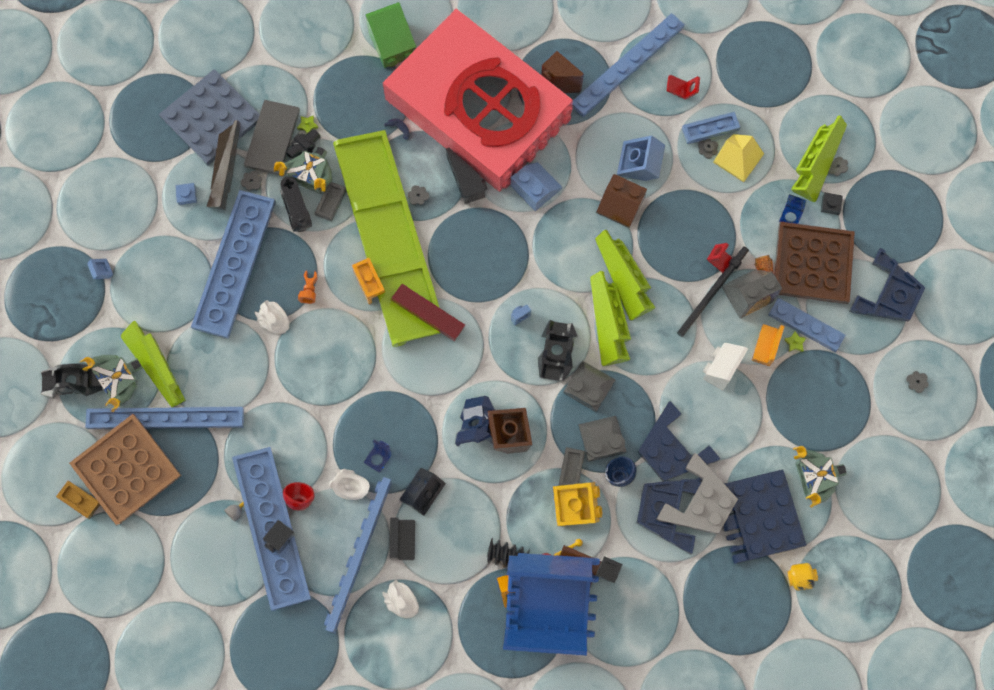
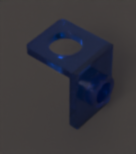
M789 194L779 222L798 224L804 212L806 200ZM790 212L794 213L796 220L788 221L785 215Z
M374 439L372 441L374 447L364 460V463L380 473L392 456L388 444ZM376 454L381 455L383 458L380 465L372 464V456Z

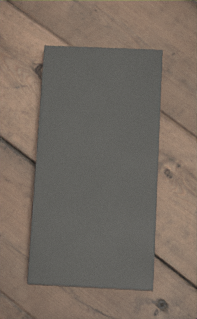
M264 100L244 162L245 168L279 175V171L274 172V164L276 162L284 163L286 151L289 148L300 113L299 107Z

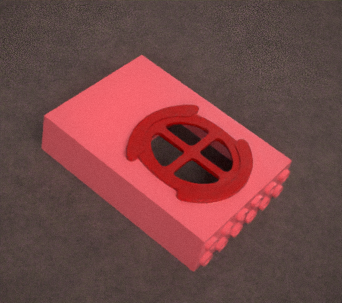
M455 9L383 82L385 100L444 148L453 150L481 178L499 192L511 184V177L523 168L527 162L531 163L536 157V153L539 150H543L547 146L548 140L551 137L554 138L559 133V128L563 124H568L572 118L573 100L458 9ZM482 77H498L506 80L508 84L495 97H491L474 82ZM514 88L521 93L524 100V114L520 118L514 116L500 104L501 100ZM468 89L487 102V106L474 119L469 118L463 106V95ZM492 110H497L512 122L513 126L507 130L493 131L482 128L479 124Z

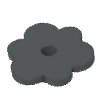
M706 139L698 143L700 148L699 154H704L705 158L710 159L718 153V143L716 141Z
M837 157L831 164L828 171L829 174L840 176L841 173L847 172L848 161L842 157Z
M256 171L243 175L244 178L241 180V185L246 187L248 191L252 189L258 190L261 187L262 177L258 176Z
M414 185L411 191L408 192V197L412 205H423L424 201L429 199V194L426 192L425 187Z
M914 371L906 378V381L909 383V389H914L917 393H922L924 388H927L929 385L927 382L928 376L925 373Z

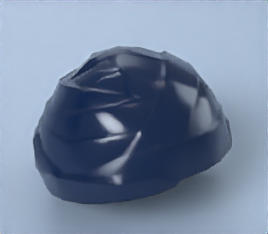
M624 456L611 460L605 470L607 481L615 487L630 485L635 480L637 474L634 461Z

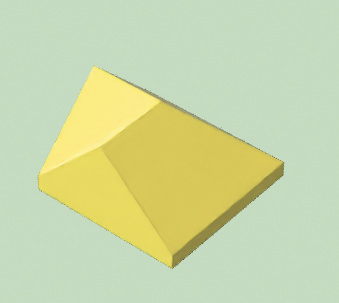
M733 134L726 140L713 163L742 182H745L763 157L764 152L753 136Z

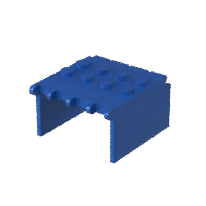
M518 553V556L509 555L507 570L508 591L516 593L507 594V610L509 612L506 613L507 628H505L503 650L587 656V637H595V631L587 630L588 620H596V614L588 613L589 601H597V595L590 594V582L596 583L599 581L598 576L592 575V565H599L600 559Z

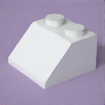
M724 343L721 348L717 346L712 355L715 358L712 364L708 362L703 370L705 373L703 380L723 391L748 348Z

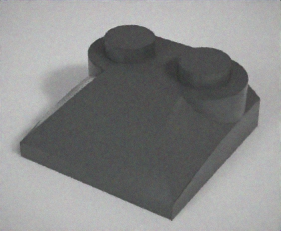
M582 361L563 393L597 412L616 380Z
M616 416L578 425L588 462L627 452L625 440L622 437Z

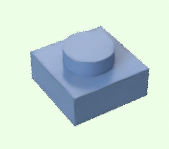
M194 183L175 185L178 205L197 203Z
M90 259L87 265L93 280L110 279L113 276L107 259Z
M527 304L523 307L518 306L512 311L511 321L514 325L531 316L529 306Z

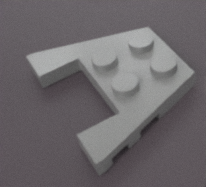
M694 453L685 470L701 478L703 481L685 513L683 514L665 503L656 520L719 534L738 499L707 464Z

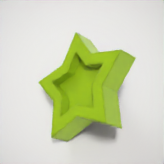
M314 115L308 118L301 116V123L297 130H304L308 133L312 128L318 129V126L314 123Z
M794 331L791 337L784 339L789 345V352L795 349L801 352L804 351L803 342L806 338L799 337L796 331Z

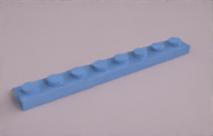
M671 13L573 100L572 107L584 117L679 33L685 24Z
M113 408L87 409L85 428L114 429L132 414L137 416L146 429L243 428L244 408H117L115 412H111Z
M383 477L382 482L378 481L375 492L377 495L375 500H371L368 506L370 513L368 518H364L361 530L363 532L361 537H357L353 547L356 549L355 553L347 561L346 567L349 569L346 576L343 575L340 580L339 587H341L339 595L335 594L331 605L334 606L333 611L327 615L324 625L327 626L325 630L335 634L392 485L391 479Z

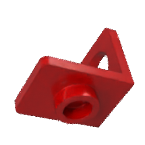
M673 75L668 76L667 92L685 100L698 94L700 86L699 76L688 82ZM695 83V88L691 92V87Z
M728 243L715 245L707 258V261L722 273L728 267V262L732 258L725 252L729 246Z

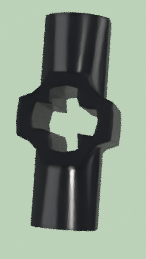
M314 128L306 135L298 133L291 142L292 147L286 151L287 156L292 160L304 151L312 153L316 147L315 142L321 138L320 134Z

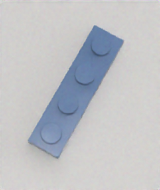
M780 298L776 300L768 316L835 353L846 336Z

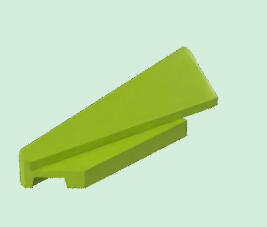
M608 230L602 231L595 238L611 278L618 288L620 299L629 320H635L656 308L645 293L651 287L624 242L619 238L613 240Z
M599 271L590 277L601 365L609 366L630 360L624 342L631 340L618 288L613 282L608 283L604 272Z
M136 321L131 322L121 334V339L134 357L139 360L145 372L171 407L185 402L186 400L156 339L151 333L144 335Z

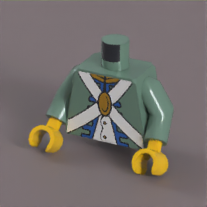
M317 147L314 154L304 151L301 155L288 162H276L274 164V172L279 171L280 176H284V173L287 172V176L293 177L298 185L319 194L322 191L325 192L326 187L333 181L332 169L328 161L324 159L327 151L321 147Z
M117 355L85 357L80 361V363L86 362L88 364L87 367L83 368L84 371L93 367L91 370L110 398L105 406L108 404L114 406L111 412H115L119 406L131 398L136 389L135 383L137 382L133 373L143 368L137 358L126 363L124 358Z
M804 446L793 448L798 453L797 456H794V459H799L795 464L805 498H809L812 501L810 507L812 508L827 501L835 492V487L839 485L838 477L846 475L844 464L834 466L831 457H825L824 454L808 450Z

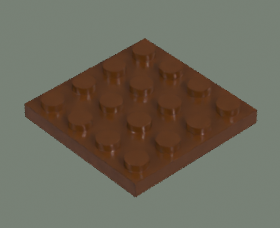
M780 222L778 226L774 272L776 279L782 287L778 295L849 304L855 231Z

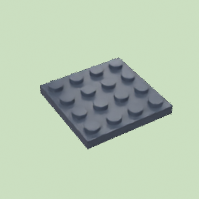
M215 69L159 114L160 118L207 166L215 160L218 136L221 132L231 126L235 120H238L241 123L240 139L256 126L260 115Z

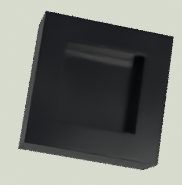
M825 192L822 198L821 212L839 215L841 213L843 196Z
M604 556L596 576L615 583L623 564Z

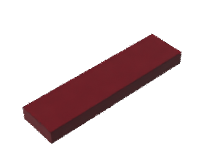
M404 284L400 285L391 298V301L454 342L465 327L464 323Z

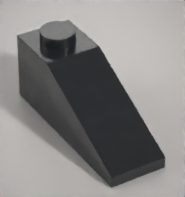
M446 148V157L464 204L485 198V190H487L485 180H481L480 175L453 150Z

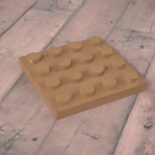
M135 414L130 415L69 463L116 526L124 522L182 476Z

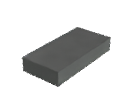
M331 182L322 195L314 213L315 216L332 222L347 191L346 187Z
M565 448L558 486L579 483L585 451Z

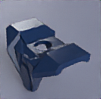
M488 396L465 400L460 415L463 421L462 427L455 436V445L457 447L464 443H480L484 440L492 443L487 412L495 409ZM474 420H479L477 425L472 426Z

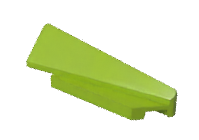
M838 115L831 125L827 126L824 124L819 127L796 168V172L800 177L791 190L811 202H816L846 130L847 124L841 115Z

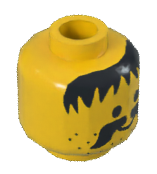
M809 563L794 564L787 571L790 587L793 586L797 591L812 589L815 586L814 581H818L817 570L812 569Z

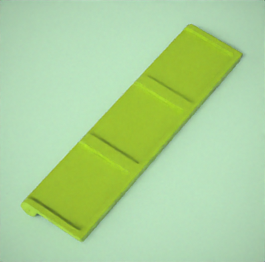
M382 130L334 141V150L366 258H370L385 290V293L378 295L392 347L405 345L407 341L440 334L439 331L391 301L392 296L400 285L404 284L439 307L386 131Z

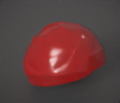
M302 482L290 483L283 490V498L286 505L296 511H303L309 508L315 498L313 488Z

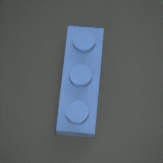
M735 112L682 126L687 144L740 130Z

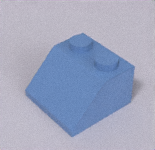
M652 135L624 141L617 175L643 181L658 179L665 144Z
M538 162L524 166L511 177V187L534 211H537L563 188Z

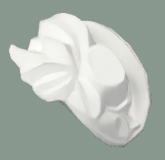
M266 300L262 303L259 313L255 312L260 327L274 334L286 333L289 329L290 321L284 310L275 302Z
M334 470L337 475L330 481L329 487L333 489L337 496L346 500H358L368 494L370 486L364 477L355 474L353 470Z
M395 580L389 584L387 593L382 592L385 599L384 603L387 605L388 610L397 616L412 618L418 613L419 604L417 599L404 583Z

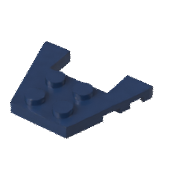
M880 248L872 265L889 272V275L876 303L857 295L849 312L909 322L925 287L908 271L905 272L894 258L891 259L886 254L884 249Z
M671 401L664 408L638 451L639 455L663 482L688 473L689 471L685 470L692 458V455L667 428L682 415ZM709 445L698 454L707 465L718 462L721 459Z
M698 478L645 483L643 485L636 523L686 553L693 554L696 536L676 532V525L660 522L656 519L665 503L679 511L682 492L695 495L703 480Z

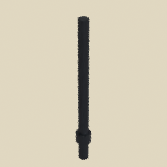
M743 246L738 254L731 258L728 262V267L678 330L677 334L683 337L733 271L740 267L741 261L749 252L747 247Z

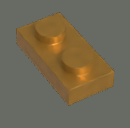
M70 481L66 482L56 496L88 519L93 516L100 506L94 497Z

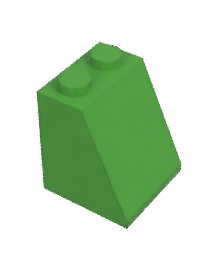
M399 2L365 14L368 33L384 68L388 66L393 67L399 62L405 61L416 49L414 39Z

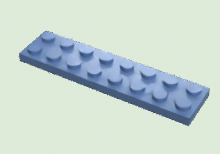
M239 190L191 325L192 329L229 339L276 203L275 199Z
M271 447L232 457L271 611L311 600L295 537L291 539L280 554L276 551L271 553L264 547L266 543L263 541V537L277 520H280L292 530Z

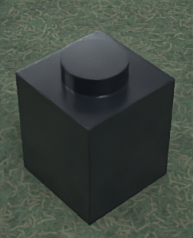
M277 520L263 537V541L266 543L264 547L271 553L276 551L280 554L295 536L294 531L280 520Z

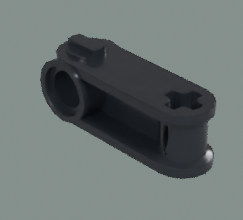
M293 177L283 178L280 183V193L293 232L306 231L307 228L312 227V222L297 181Z

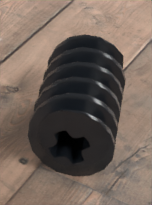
M491 538L487 552V563L490 564L495 559L496 566L502 561L503 568H506L509 562V555L518 556V553H524V547L521 546L517 551L516 544H513L509 549L508 542L502 547L501 540L493 544V538Z

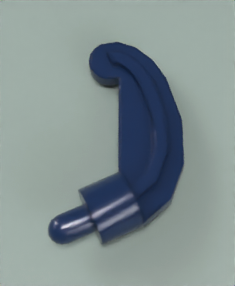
M394 118L384 123L385 127L396 126L404 133L403 139L409 138V129L402 120Z

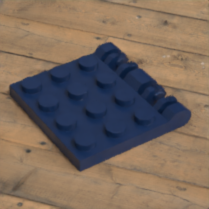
M783 469L724 483L738 500L731 511L734 512V515L728 516L723 529L724 532L737 529L740 532L728 535L726 539L727 541H733L741 538L743 545L732 546L729 549L731 553L745 550V553L732 556L734 564L807 546Z

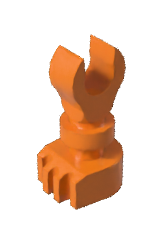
M306 270L304 273L306 285H304V291L299 292L298 301L300 303L313 304L316 299L314 284L317 282L318 276L316 271H314V277L308 278V271Z

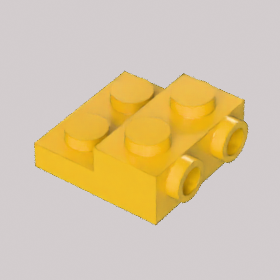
M595 482L553 486L557 526L589 524L600 521L599 518H602L603 515L602 507L598 506L597 498H600V488L595 485Z

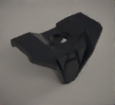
M549 320L541 336L546 338L544 350L538 357L539 378L564 381L573 368L571 354L574 339L578 335L573 323L566 324ZM554 345L562 347L563 352L560 355L552 353L551 349Z
M87 363L59 364L41 372V395L52 399L55 398L56 394L66 395L73 394V392L89 396L102 391L103 387L91 370L93 367L87 371L83 370V368L88 366ZM70 375H74L76 377V383L73 384L66 382V378Z

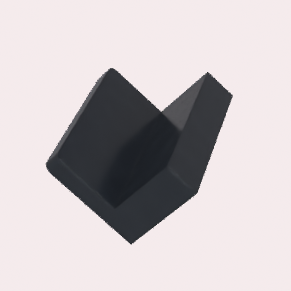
M420 468L399 500L425 516L446 483L434 473Z
M390 518V560H414L415 520Z

